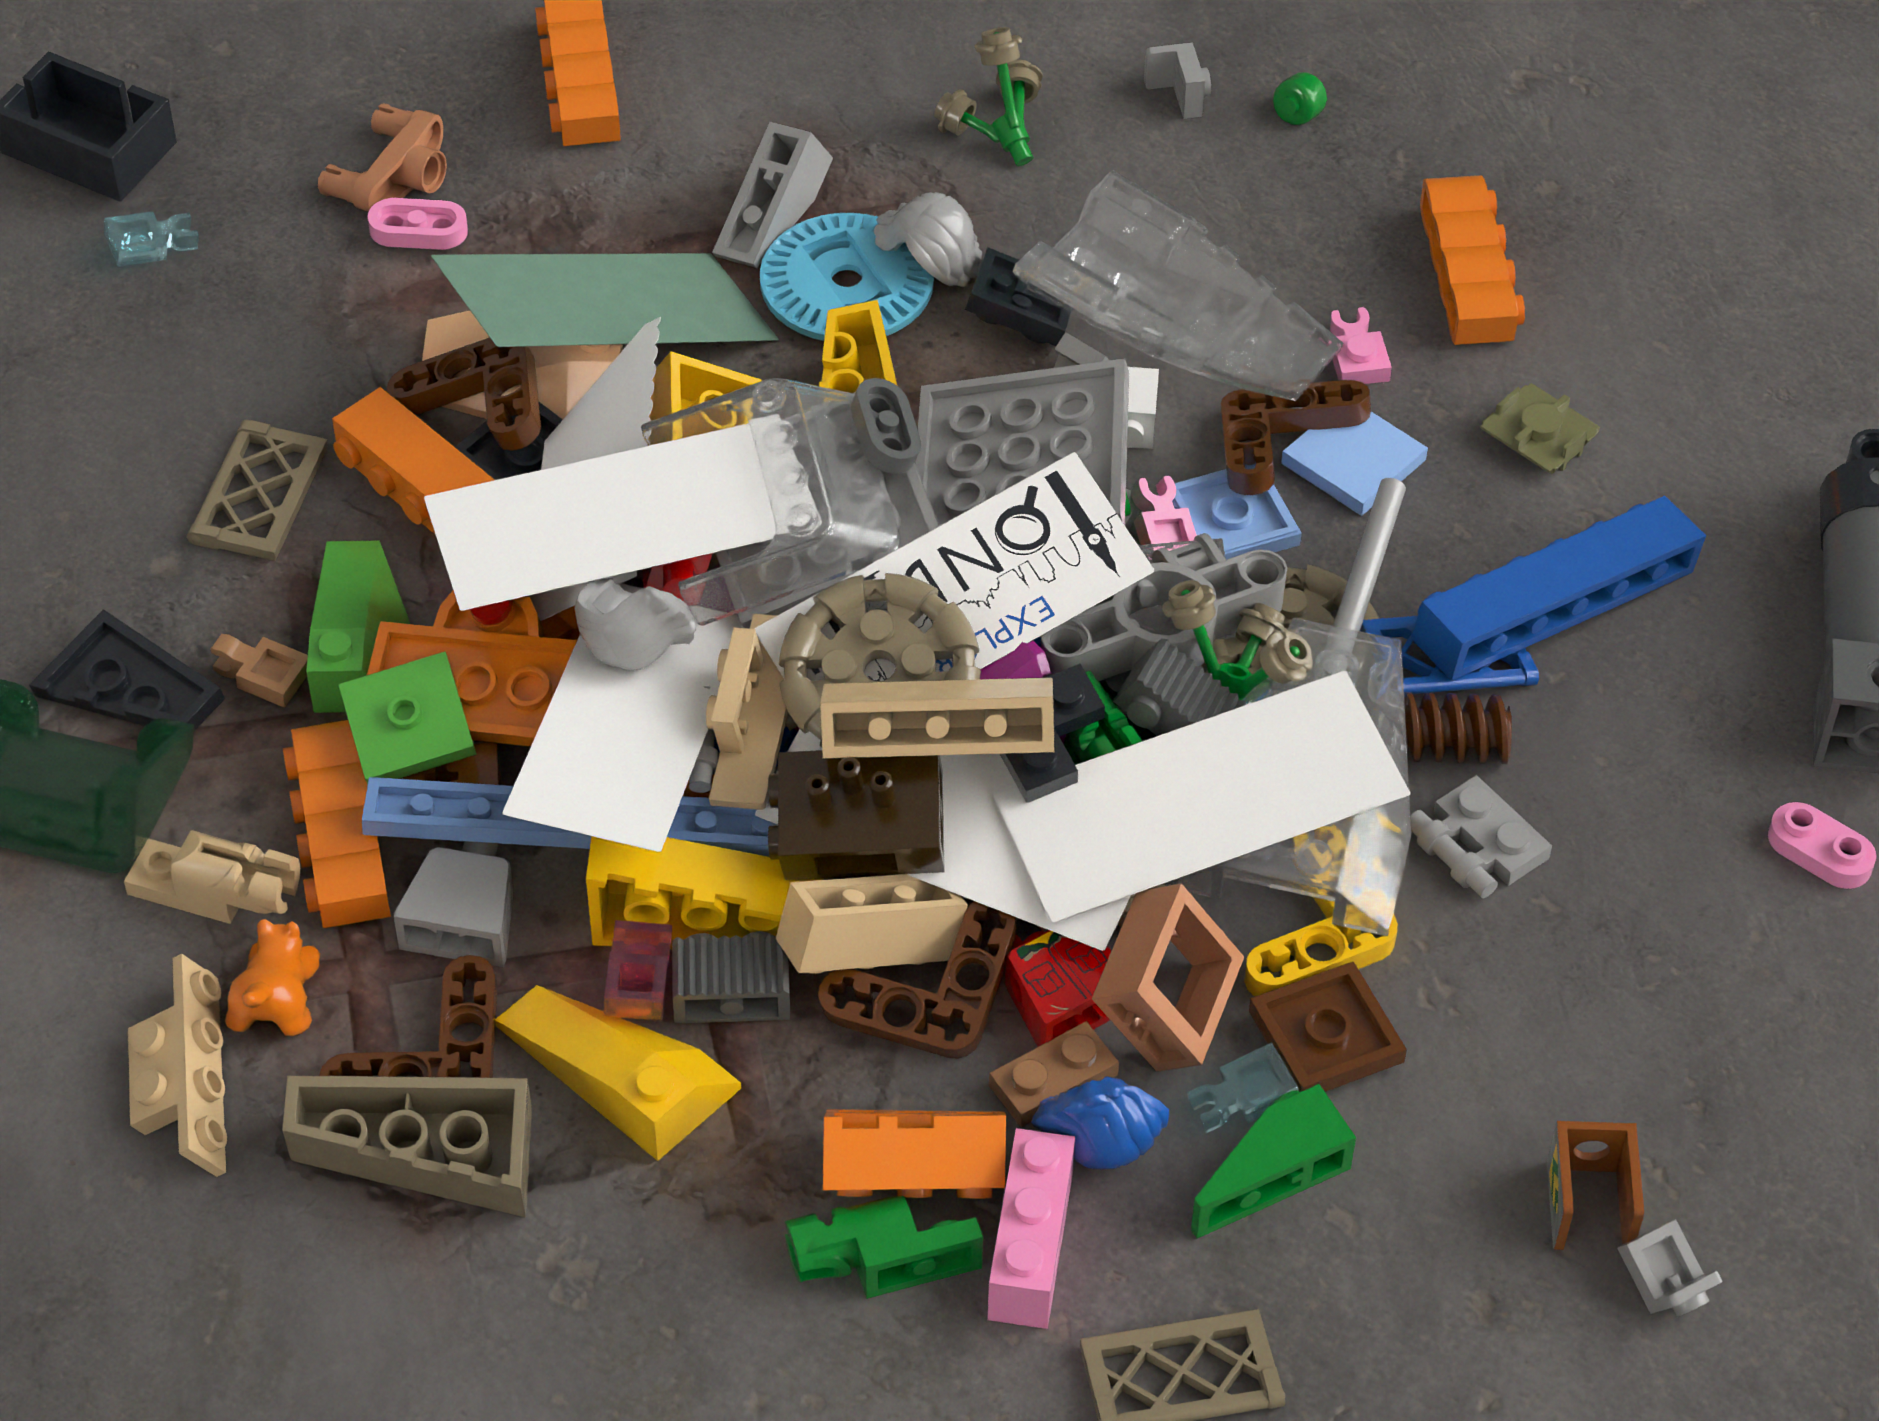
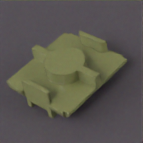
M1532 383L1528 386L1524 385L1521 389L1517 387L1497 404L1496 412H1493L1483 420L1480 426L1482 430L1550 474H1553L1557 469L1565 470L1566 464L1576 455L1578 457L1581 456L1584 446L1600 430V426L1569 407L1570 397L1564 394L1557 400Z

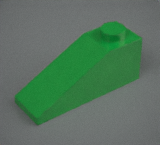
M1320 1084L1302 1092L1296 1090L1287 1092L1276 1099L1272 1105L1266 1108L1194 1198L1191 1231L1196 1239L1351 1169L1356 1136Z

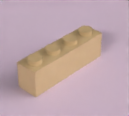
M1053 678L824 684L820 701L823 758L1054 752Z

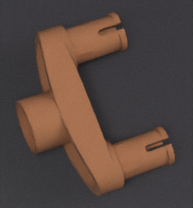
M383 103L379 105V110L374 111L371 127L374 133L391 136L394 139L383 150L368 171L363 173L352 172L329 164L325 167L326 171H322L318 178V189L321 194L347 200V202L353 203L357 209L369 212L375 203L383 199L404 198L413 189L434 193L443 183L447 168L446 157L443 152L439 151L443 140V121L439 115L423 110H416L415 112L405 111Z

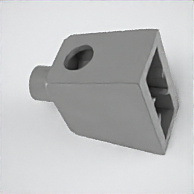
M465 841L462 851L440 847L429 851L394 914L399 950L452 959L460 956L475 955L488 960L493 966L504 967L507 957L513 902V884L510 862L504 858L495 857L498 843Z

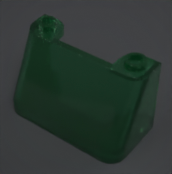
M0 679V846L108 873H119L126 870L137 859L147 839L150 838L190 760L193 750L194 725L172 719H155L150 721L139 732L136 751L39 728V708L33 694L20 684Z

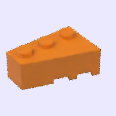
M826 1110L823 1140V1190H837V1196L869 1197L873 1196V1190L897 1189V1196L927 1198L933 1197V1189H957L956 1197L985 1199L992 1198V1188H1005V1112Z

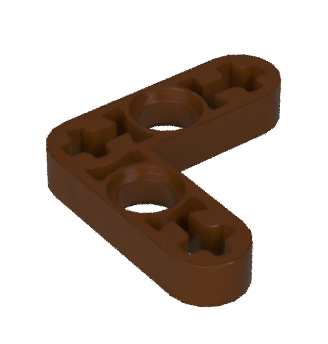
M489 337L409 365L396 372L387 385L388 393L415 415L485 391L487 424L498 445L504 450L514 451L522 449L531 444L540 433L541 421L535 358L529 346L497 347ZM470 368L464 375L451 379L458 372ZM517 385H521L516 391L508 395L501 396L508 389ZM518 415L515 418V424H513L511 416Z
M1338 380L1249 388L1226 394L1221 401V413L1229 488L1238 494L1256 495L1269 490L1274 485L1271 434L1307 431L1308 429L1320 430L1352 427L1366 422L1371 414L1370 390L1368 386L1356 380ZM1293 407H1303L1298 409H1289ZM1255 464L1254 469H1245V465Z
M976 901L972 902L965 912L937 994L854 969L834 970L825 976L819 985L818 997L823 1013L831 1022L845 1028L947 1058L959 1059L966 1057L976 1050L981 1041L1006 968V956L1012 950L1017 936L1018 926L1016 917ZM991 913L999 914L1001 925L1004 926V929L994 928L988 941L989 952L997 953L995 957L980 949L983 932L981 924L977 922L978 920L988 921ZM970 944L974 948H967V946ZM971 963L980 964L989 971V979L980 989L966 990L956 981L957 974L961 968ZM847 986H853L856 998L872 1003L873 992H878L879 994L873 1005V1018H866L868 1016L866 1005L854 1001H848L844 1009H838L836 999L832 994L834 992L843 993ZM907 1000L916 1007V1015L912 1022L903 1027H893L884 1020V1011L893 1001ZM927 1009H934L932 1011L934 1022L952 1025L955 1018H962L964 1028L968 1031V1034H957L954 1041H947L943 1028L928 1023V1034L922 1035L921 1032L926 1026Z
M466 955L451 961L445 968L442 982L438 1051L338 1054L327 1060L322 1066L319 1076L373 1077V1075H378L379 1077H395L401 1073L411 1072L420 1077H461L460 1061L470 1062L472 1078H493L497 988L493 966L488 960L480 956ZM466 979H477L474 985V1003H465L463 987L466 984ZM464 1023H475L483 1028V1033L473 1041H459L452 1036L453 1030Z

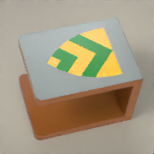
M1557 1121L1547 1159L1553 1249L1564 1250L1573 1216L1571 1171L1616 1172L1622 1245L1637 1238L1644 1217V1201L1636 1123ZM1587 1141H1599L1608 1145L1601 1151L1591 1153L1582 1152L1575 1148L1577 1145Z

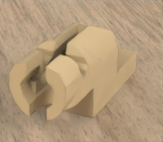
M191 830L182 847L148 838L126 876L124 884L127 895L231 924L239 908L263 914L272 912L278 914L285 913L288 907L287 902L282 901L281 893L292 896L296 895L300 879V864L298 858L268 849L266 854H264L261 849L253 844L236 843Z

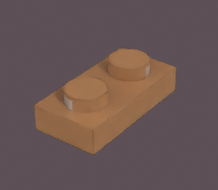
M1086 1021L990 1072L989 1087L1018 1125L1023 1127L1032 1122L1033 1116L1039 1108L1040 1101L1050 1096L1054 1097L1060 1093H1065L1070 1088L1079 1087L1092 1080H1102L1106 1076L1114 1078L1118 1075L1119 1062Z

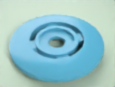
M834 213L821 215L798 223L773 241L762 259L760 289L766 305L778 320L800 334L824 341L828 310L878 300L886 336L903 329L912 323L927 306L933 292L934 277L916 261L906 243H902L897 251H884L875 244L876 236L873 231L875 226L878 225L876 221L877 216L860 213ZM852 270L860 274L862 280L854 286L843 287L837 285L832 280V277L839 271Z

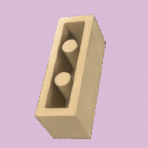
M908 874L791 882L776 940L798 973L816 974L831 970L872 969L879 966L921 965L926 962L949 961L968 904L962 896Z

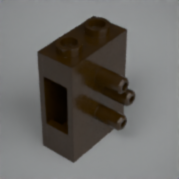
M822 750L778 753V774H769L768 777L770 808H778V825L768 827V847L770 859L780 861L785 880L945 872L943 769L940 755L823 758Z

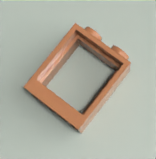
M1182 883L1144 890L1136 893L1092 1000L1156 1071L1202 1065L1244 956ZM1169 941L1177 947L1192 965L1176 1007L1170 1003L1153 983Z

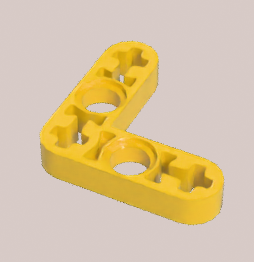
M1329 824L1293 837L1290 856L1294 869L1327 919L1260 944L1251 950L1247 956L1244 982L1247 990L1253 996L1264 994L1352 961L1360 969L1383 960L1394 949L1398 927L1395 915L1341 834ZM1313 845L1315 848L1306 851L1307 846ZM1326 849L1325 865L1327 868L1323 870L1324 860L1318 851ZM1343 882L1354 886L1359 894L1352 899H1339L1333 896L1328 888L1335 883ZM1367 927L1368 930L1370 931V932H1366V933L1361 934V929H1362V928ZM1381 931V936L1379 938H1375L1371 934L1378 933ZM1353 942L1352 949H1349L1348 944ZM1312 944H1326L1332 947L1337 955L1328 961H1317L1307 954L1306 949ZM1290 955L1294 956V961L1289 962ZM1267 966L1272 972L1281 971V976L1274 978L1270 972L1261 973V968Z

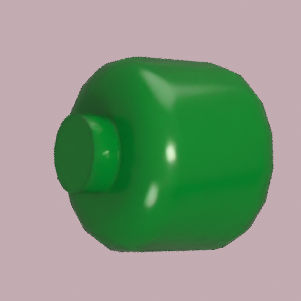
M1299 72L1281 82L1273 95V104L1277 115L1291 125H1302L1311 121L1323 111L1327 102L1326 89L1323 83L1316 76L1307 72Z

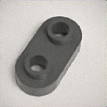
M879 378L867 379L858 386L850 406L864 455L872 465L883 472H906L914 465L921 449V439L908 398L901 388L890 381Z

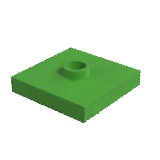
M446 651L338 684L367 785L369 777L399 779L477 754Z

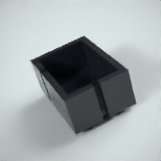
M49 51L22 77L24 86L16 83L0 99V153L119 202L129 194L177 143L169 99L135 85H132L126 92L124 81Z

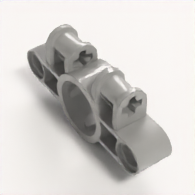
M1206 533L1195 536L1193 543L1170 551L1164 547L1157 549L1152 555L1151 565L1154 568V573L1042 635L1041 649L1046 654L1051 671L1050 674L1044 675L1043 678L1081 664L1084 671H1091L1098 681L1132 670L1135 663L1161 638L1168 639L1170 645L1177 646L1178 652L1186 653L1187 659L1195 661V666H1201L1205 661L1193 629L1183 630L1178 634L1169 636L1153 634L1140 628L1139 623L1135 619H1130L1129 616L1144 607L1150 608L1156 605H1163L1166 601H1169L1168 593L1175 585L1189 580L1198 581L1200 585L1210 586L1216 597L1213 603L1216 614L1208 623L1204 624L1213 647L1214 640L1237 632L1236 629L1242 619L1239 616L1241 610L1245 608L1253 609L1255 603L1267 605L1279 612L1282 610L1287 575L1285 560L1279 554L1262 549L1250 551L1226 560L1213 539Z

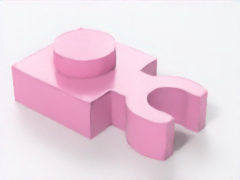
M1364 307L1358 308L1356 323H1346L1341 319L1338 310L1332 311L1330 333L1333 337H1331L1330 353L1338 380H1356L1364 384L1389 382L1392 367L1381 331L1368 333L1370 317Z
M1164 476L1156 485L1159 496L1154 495L1149 490L1146 478H1140L1131 490L1133 502L1143 511L1134 520V525L1142 551L1150 564L1152 563V555L1155 550L1164 547L1170 551L1193 543L1194 537L1197 536L1189 509H1174L1172 500L1176 495V486L1170 476Z

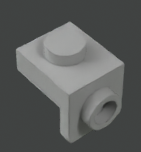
M1193 42L1146 49L1144 69L1146 88L1174 87L1183 119L1202 117L1204 97L1211 94V79L1208 68L1200 67Z
M1676 1219L1668 1221L1617 1248L1650 1314L1670 1308L1674 1310L1676 1316L1686 1314L1709 1302L1710 1300L1705 1291L1723 1282L1717 1270L1706 1274L1703 1273Z

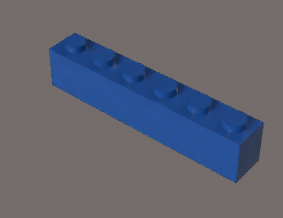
M1666 496L1644 505L1637 504L1624 514L1605 522L1598 521L1587 530L1569 538L1556 539L1546 548L1525 557H1515L1506 565L1484 575L1476 574L1465 583L1445 592L1432 593L1422 601L1418 608V616L1411 639L1452 681L1693 573L1706 535Z

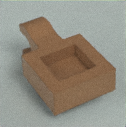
M221 634L210 649L212 654L220 656L213 665L215 672L227 678H236L238 689L284 708L307 677V654L262 637L254 648L242 643L231 635Z

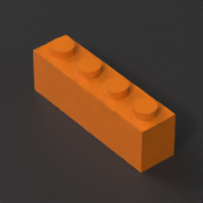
M381 387L332 418L336 440L333 447L339 460L350 469L354 467L368 478L378 494L381 496L388 495L397 502L413 523L418 525L422 523L434 534L435 531L424 500L425 496L495 480Z

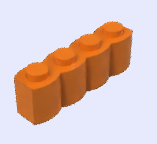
M543 0L544 7H535L538 36L547 35V38L539 39L542 67H552V70L544 71L547 100L556 99L557 102L548 104L551 132H561L563 146L621 141L618 103L602 0Z
M1482 175L1424 179L1420 200L1422 222L1425 233L1429 238L1431 259L1437 273L1439 291L1443 305L1446 308L1449 332L1454 345L1514 341L1517 325L1524 324L1525 305L1523 296L1515 295L1514 292L1516 280L1515 266L1513 260L1506 259L1504 254L1506 251V232L1503 224L1496 223L1497 198L1495 191L1487 189Z
M349 720L291 729L293 746L283 748L288 781L299 779L300 785L299 790L289 791L295 824L306 823L307 833L298 834L296 838L301 867H312L314 878L303 879L308 913L320 911L323 928L391 917L377 836L363 835L362 815L368 785L363 774Z

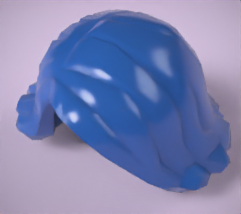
M1106 1076L1102 1080L1086 1082L1079 1087L1070 1088L1065 1093H1060L1054 1097L1050 1096L1040 1101L1039 1108L1033 1116L1032 1125L1043 1132L1075 1136L1074 1159L1082 1166L1100 1170L1116 1169L1137 1160L1140 1155H1144L1154 1145V1138L1158 1137L1161 1130L1168 1125L1169 1109L1161 1101L1142 1089L1129 1086L1122 1079Z

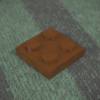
M1354 961L1250 998L1249 1013L1293 1089L1302 1092L1320 1084L1326 1092L1405 1062L1407 1052L1405 1045Z

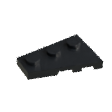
M104 609L29 684L35 697L189 737L225 700L220 687Z

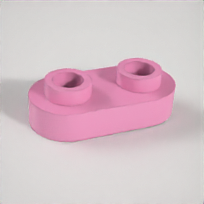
M388 198L375 203L368 212L370 236L378 244L387 247L446 250L460 245L468 234L465 210L460 205L451 201Z
M1792 802L1784 804L1773 814L1768 831V839L1771 846L1779 854L1839 888H1857L1869 880L1876 861V851L1867 838L1805 803Z

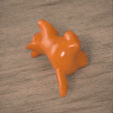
M266 919L260 920L257 924L258 942L253 944L250 949L247 969L232 981L227 1000L228 1011L225 1023L233 1031L245 1032L256 1020L273 1021L285 1036L302 1034L310 1027L312 1021L309 1008L306 1007L307 995L303 984L319 968L320 952L314 946L307 945L302 947L300 930L295 922L291 921L286 925H273Z

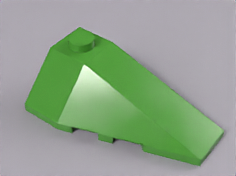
M380 540L326 542L310 627L306 671L314 713L346 712L338 684L367 676L380 621L410 624Z

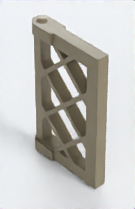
M243 420L203 505L187 534L188 541L201 547L216 550L224 549L276 561L328 449L327 439L271 427L270 424ZM249 443L264 445L268 448L243 458ZM292 452L305 454L300 466L295 469H291L283 457ZM275 459L284 473L258 483L250 469ZM242 472L250 486L224 496L234 475ZM291 483L282 505L274 507L265 493ZM258 497L266 511L240 521L232 506ZM224 510L232 523L224 528L210 526L215 514ZM273 521L266 538L249 535L247 532Z
M1259 1309L1080 1339V1350L1098 1421H1195L1285 1406V1392L1281 1385L1277 1367H1275ZM1245 1334L1248 1347L1240 1356L1215 1342L1214 1339ZM1190 1343L1197 1345L1182 1366L1154 1351V1349ZM1205 1350L1234 1366L1219 1387L1190 1371ZM1129 1353L1137 1355L1122 1376L1106 1368L1103 1359ZM1145 1360L1174 1376L1159 1397L1130 1382ZM1242 1371L1257 1379L1261 1389L1233 1395L1227 1393ZM1182 1381L1211 1397L1209 1399L1174 1405L1167 1403ZM1123 1391L1149 1406L1150 1409L1117 1414L1114 1402Z

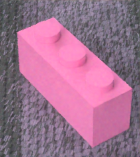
M1018 1128L1015 1130L989 1280L987 1319L989 1321L1048 1329L1073 1176L1075 1136Z

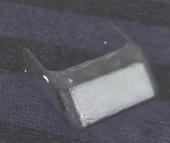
M772 378L641 425L642 435L648 446L749 423L775 521V535L772 542L755 555L678 583L680 594L698 625H707L859 571L897 550L900 543V532L883 472L872 465L864 455L850 406L854 394L787 379Z

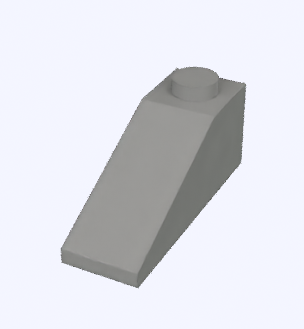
M769 122L712 251L716 257L758 268L773 241L783 232L794 226L815 201L833 157L811 132Z

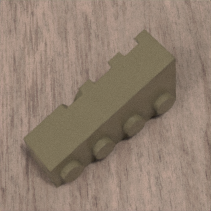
M287 1076L282 1131L291 1161L526 1218L532 1104L527 1078Z

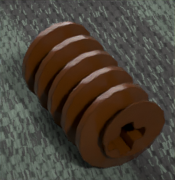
M1404 692L1401 695L1396 714L1397 759L1403 746H1409L1413 761L1420 762L1425 746L1431 747L1435 761L1441 763L1447 747H1453L1457 762L1464 763L1469 748H1475L1480 764H1485L1491 748H1497L1501 763L1508 764L1511 752L1512 716L1510 706H1508L1507 710L1505 709L1501 696L1492 694L1488 699L1485 709H1483L1479 695L1470 694L1462 709L1457 695L1448 693L1440 709L1433 693H1425L1419 708H1417L1412 693Z

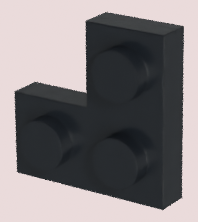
M987 247L965 310L976 314L980 320L986 323L1001 324L1019 331L1031 341L1057 346L1066 331L1073 307L1026 289L1034 265Z
M1081 664L1046 677L1053 678L1054 752L1000 754L1026 803L1078 783V769L1063 745L1060 736L1105 718V706Z

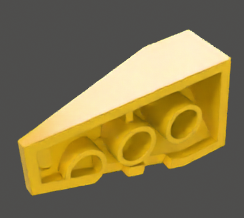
M538 985L495 1019L497 1028L657 1161L741 1089L740 1081L700 1049Z

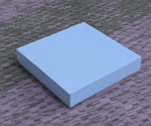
M1371 412L1369 419L1360 425L1320 430L1308 429L1283 450L1281 464L1362 516L1372 508L1381 480L1384 478L1404 480L1426 460L1428 447Z
M1255 464L1245 465V469L1255 468ZM1226 469L1175 483L1176 495L1172 500L1174 509L1188 508L1196 534H1208L1226 560L1254 550L1262 549L1278 552L1300 545L1302 533L1274 485L1261 494H1238L1229 488Z

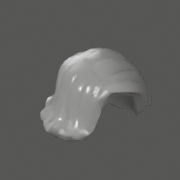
M938 192L924 193L921 196L915 197L907 204L901 203L897 211L888 210L876 219L878 225L875 226L873 232L876 236L875 244L881 250L897 251L902 243H906L910 253L921 267L948 286L965 287L969 285L970 278H976L979 270L978 266L981 264L982 251L978 248V237L974 234L973 224L968 213L951 196Z
M613 578L602 579L598 582L589 581L586 587L579 593L574 608L579 632L593 655L607 665L615 668L620 667L625 670H640L650 666L670 645L690 644L694 639V632L696 631V624L694 623L692 613L685 606L684 601L675 597L672 593L648 586L632 594L623 590L619 584H615Z

